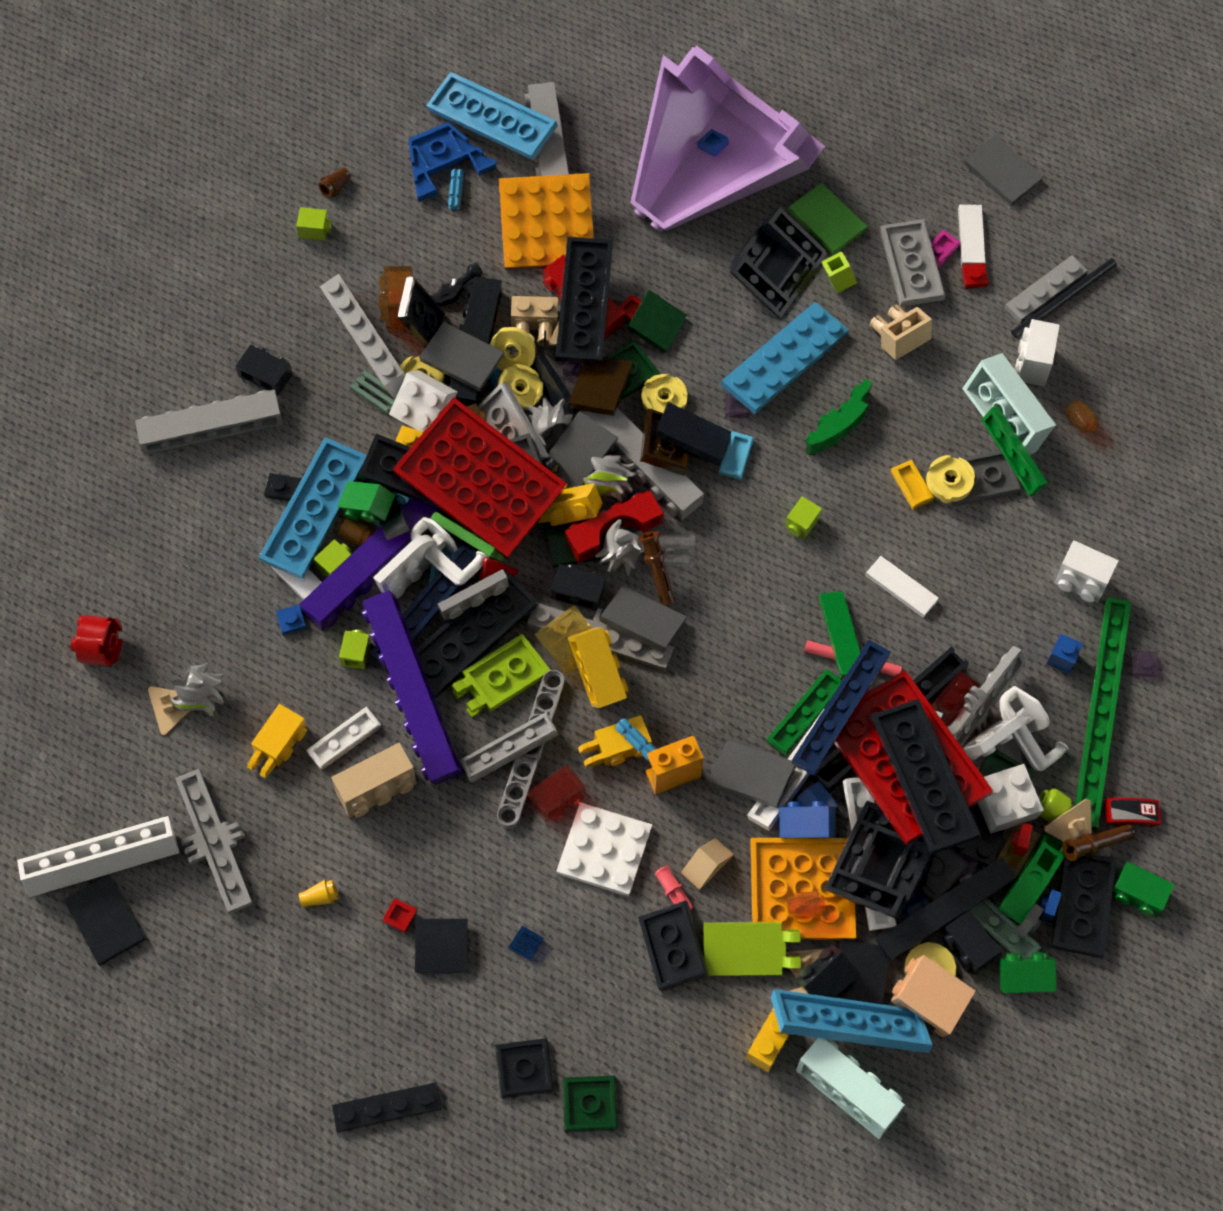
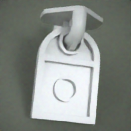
M423 517L412 528V542L373 578L381 593L390 590L398 599L412 582H416L421 578L423 572L431 564L455 585H463L483 566V560L486 557L489 558V556L478 551L474 560L461 570L441 552L445 547L454 555L458 550L454 540L434 520ZM428 528L434 536L431 538L429 535L421 536V534Z
M1016 686L1010 688L1000 698L1002 719L962 746L971 761L981 755L982 757L990 755L996 750L995 745L998 743L1004 744L1014 737L1029 763L1036 771L1045 770L1060 759L1064 753L1069 751L1065 743L1056 742V747L1044 756L1031 733L1048 727L1050 724L1049 717L1037 699Z

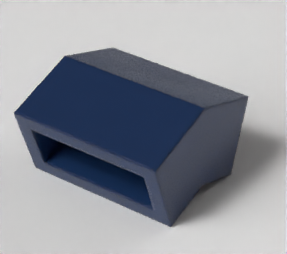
M820 782L807 788L796 798L799 802H803V807H812V802L817 801L827 802V806L835 807V810L839 806Z

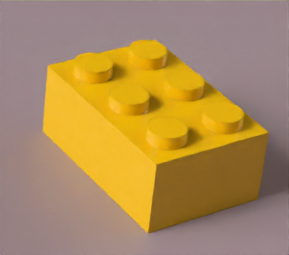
M595 627L568 637L591 706L601 708L626 699L625 692H628V686L624 677L620 678L617 669L620 668V663L616 654L612 655L609 645L612 644L609 632L607 630L604 631L603 627Z

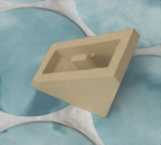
M714 838L698 848L681 874L700 891L734 854L719 840Z

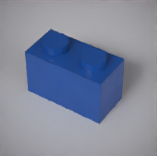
M788 802V807H779L780 838H836L835 807L827 806V802H812V807H803V802Z

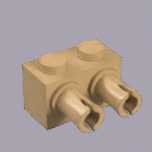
M512 296V327L520 328L529 333V330H539L538 344L544 346V338H546V347L551 346L549 341L552 337V331L555 330L558 324V297Z
M894 305L888 311V316L894 321L887 323L880 315H877L870 322V327L881 335V348L895 360L932 339V319L918 307L906 313L899 305Z

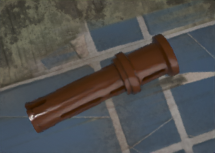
M652 531L639 536L638 539L639 543L643 544L645 551L644 560L651 567L660 603L665 606L674 603L676 599L664 563L665 551L661 549L658 539L660 534L658 531Z
M1124 824L1123 826L1095 835L1085 833L1075 840L1071 838L1066 839L1062 845L1063 852L1069 861H1076L1083 855H1095L1098 849L1134 838L1135 832L1133 830L1126 833V830L1133 827L1130 824Z

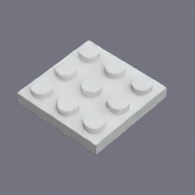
M580 802L556 874L629 897L652 829V824Z

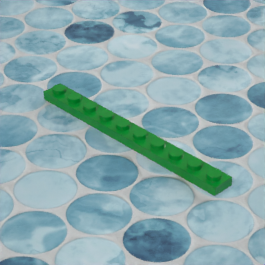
M1107 597L1105 600L1074 806H1076L1085 799L1091 801V830H1097L1099 825L1131 601Z

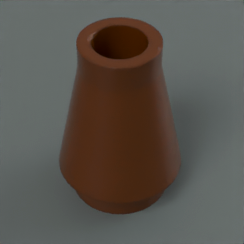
M342 167L322 177L318 188L325 197H334L347 180L351 178V174L346 168Z

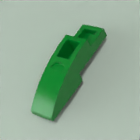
M864 379L860 386L856 384L850 393L851 398L848 403L844 401L838 411L832 408L828 415H822L817 424L818 429L815 432L811 431L805 440L807 444L806 453L808 455L833 446L860 424L867 414L868 404L865 403V400L871 393L872 382Z
M1044 831L1025 867L1019 871L1017 879L1013 882L999 906V910L1020 924L1029 913L1063 860L1064 852L1061 840Z

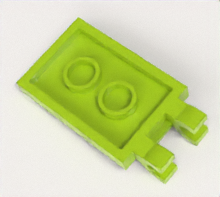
M521 634L463 670L462 676L464 679L452 684L454 688L452 693L458 700L467 694L468 691L471 692L475 699L466 703L468 707L466 712L473 718L485 707L492 712L542 680L544 674L550 671V668L525 636Z
M703 922L704 959L709 973L707 976L782 975V967L801 968L800 955H786V942H800L799 929H782L781 922Z

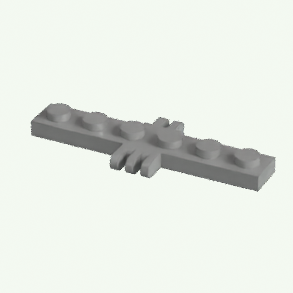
M539 603V606L531 612L527 622L528 627L565 639L595 627H603V630H607L610 634L612 644L609 647L612 654L666 671L673 652V646L669 645L663 653L600 622L603 609L599 607L592 621Z
M1012 646L1009 652L1002 656L995 670L988 674L981 688L972 686L970 689L971 694L967 693L964 696L966 704L960 710L953 724L947 727L961 747L973 732L979 735L982 732L981 727L985 728L988 725L987 720L991 721L994 717L991 708L1026 664L1021 649Z
M199 769L175 778L196 830V834L181 840L183 847L193 844L184 849L186 855L196 853L188 858L189 864H195L207 859L229 915L253 905L231 848L237 846L236 841L245 837L243 831L233 833L241 829L240 822L230 825L228 821L220 823Z

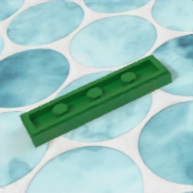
M998 405L992 407L981 419L982 423L1030 497L1037 495L1047 484V481Z
M843 591L821 593L818 597L840 679H844L860 654V649Z
M826 668L768 736L766 743L783 756H786L819 717L842 680Z

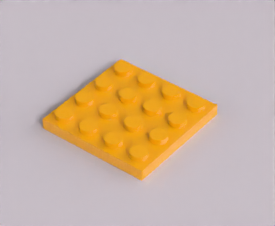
M589 173L499 178L505 269L547 267L563 254L566 255L567 237L594 238Z
M751 838L752 922H781L782 929H799L800 940H856L855 903L824 890L848 838Z

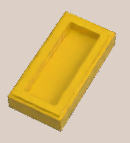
M912 460L891 468L890 472L912 510L934 501V496Z

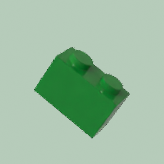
M347 481L337 507L345 512L344 515L352 520L357 521L358 518H362L372 523L375 520L385 521L395 494L380 484Z
M1127 861L1113 887L1112 895L1115 896L1116 901L1123 905L1131 904L1139 908V912L1145 916L1158 917L1163 911L1175 884Z
M1033 952L1032 957H1022L1021 953H1007L1006 957L998 958L999 988L1003 993L1056 992L1055 959L1048 956V953Z

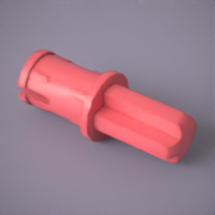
M669 865L657 870L654 874L666 891L665 896H669L673 904L686 900L691 911L693 906L682 890L683 885L678 883Z

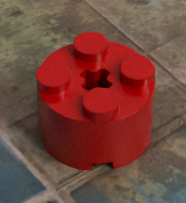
M80 615L77 621L76 637H73L71 640V651L76 653L77 660L81 664L111 667V663L115 664L118 661L123 639H118V631H122L120 620L111 617Z

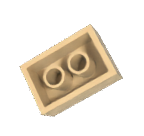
M400 742L331 777L336 794L349 818L354 816L356 818L361 817L369 811V808L377 804L382 806L388 803L392 796L398 793H408L414 788L413 785L417 784L414 768Z

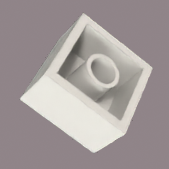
M1032 319L1029 328H1024L1018 348L1019 358L1015 365V371L1024 383L1045 386L1053 365L1059 324Z
M419 370L407 372L389 415L416 430L424 432L450 400L456 397L457 391Z
M1073 540L1054 580V584L1058 585L1063 591H1072L1080 595L1087 602L1094 601L1098 603L1119 560Z
M1024 764L984 777L993 789V793L978 802L990 834L1037 819L1043 812L1042 805Z

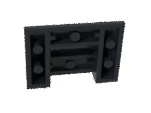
M779 207L753 232L733 259L730 274L780 319L828 252L788 213Z
M866 800L824 890L896 918L910 905L930 862L931 855L922 836L906 845L880 807Z

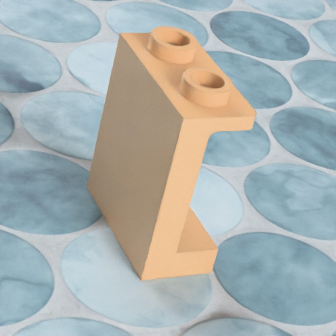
M925 955L917 959L913 958L905 968L907 975L904 980L900 979L894 986L892 993L895 995L891 1002L902 1004L934 1026L933 1032L939 1036L950 1035L973 997L975 990Z

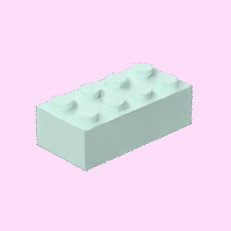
M1003 353L981 360L963 387L964 392L983 417L992 407L998 405L1029 455L1039 449L1056 426Z
M817 1038L800 1059L796 1071L880 1139L905 1105L901 1102V1096L894 1090L889 1089L888 1091L880 1085L881 1081L876 1075L871 1072L866 1073L859 1068V1062L850 1055L845 1056L838 1050V1045L833 1040Z

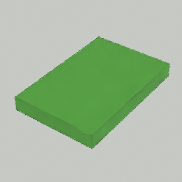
M822 183L788 207V212L832 255H835L867 230V226Z
M438 512L433 513L430 519L434 520L441 527L488 556L499 561L504 559L497 552L496 548L481 540L467 528Z

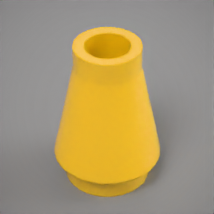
M325 879L308 890L299 893V899L302 907L305 908L308 906L333 904L334 900L339 899V894L335 882Z

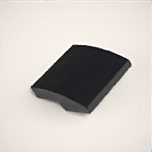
M468 918L416 919L415 973H467Z

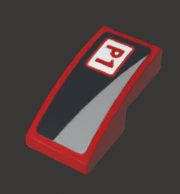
M1144 798L1105 799L1107 824L1119 826L1138 824L1152 827L1161 824L1159 800Z

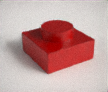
M985 263L962 265L961 271L965 289L988 286Z
M632 294L619 306L625 312V320L629 323L641 303V300Z
M1022 823L1019 830H1014L1011 845H1015V855H1025L1029 845L1032 825Z
M394 898L382 922L406 934L418 911L416 908Z

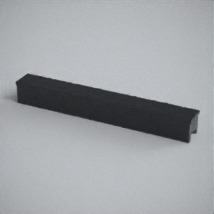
M952 646L913 680L929 703H932L967 671L969 662L963 661L954 652L955 649ZM836 748L824 759L815 775H811L810 779L815 784L820 782L830 794L854 770L839 749Z

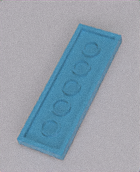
M452 72L448 74L426 105L430 112L531 160L535 159L558 126L555 120Z
M814 302L722 380L721 386L755 415L848 334L849 329L818 303Z
M325 437L263 548L259 560L303 580L341 511L337 506L347 481H357L367 455Z
M774 989L771 995L781 1033L881 1046L890 1049L910 1050L912 1052L929 1053L933 1046L924 1020L908 1008Z

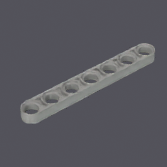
M550 670L544 674L528 722L545 712L548 713L553 722L565 684L564 676L561 672ZM550 677H557L561 683L558 687L551 688L546 682ZM543 699H549L553 702V706L548 710H544L539 706V703ZM545 743L538 746V751L535 754L525 753L514 761L497 811L498 823L505 829L516 827L520 821ZM520 766H528L531 769V773L526 777L519 776L517 769ZM514 788H519L523 791V796L518 800H514L509 796V792ZM506 811H512L516 818L514 821L506 823L501 819V816Z

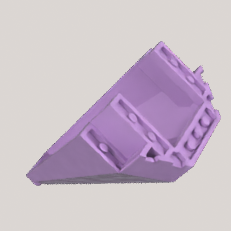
M696 45L695 48L692 47L679 66L664 55L662 57L630 203L636 207L634 212L644 220L647 216L652 219L651 225L658 231H668L809 170L826 146L811 136L797 120L782 110L778 113L731 78L712 56ZM710 129L727 136L729 139V144L716 157L698 149L697 142Z

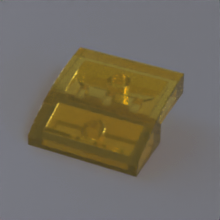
M573 605L534 635L546 652L551 655L563 674L567 676L578 668L568 637L592 629V627Z

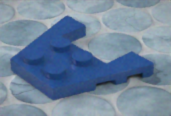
M449 122L408 139L418 202L437 195L436 188L429 178L430 175L464 160H470L479 176L497 169L495 160L489 159L484 155L483 150L478 146L472 145L468 138Z

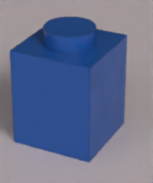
M1060 633L1046 664L1069 674L1083 643Z

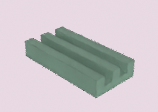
M364 370L362 376L356 379V383H352L350 390L387 415L397 396L392 400L367 383L365 380L391 396L379 379ZM363 386L389 405H384L359 387Z

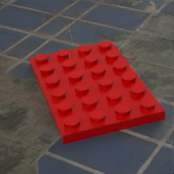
M454 397L393 468L395 474L481 540L496 548L497 552L506 559L509 558L567 487L566 482Z
M904 670L865 694L836 740L835 745L903 842L908 845L922 835L871 721L872 714L919 699L968 808L992 795L993 789L907 671Z

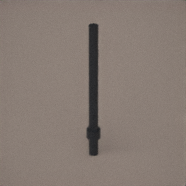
M1110 258L1035 314L1028 315L1023 319V323L1011 331L1014 338L1021 336L1024 328H1029L1032 319L1039 321L1044 319L1117 265L1116 261Z

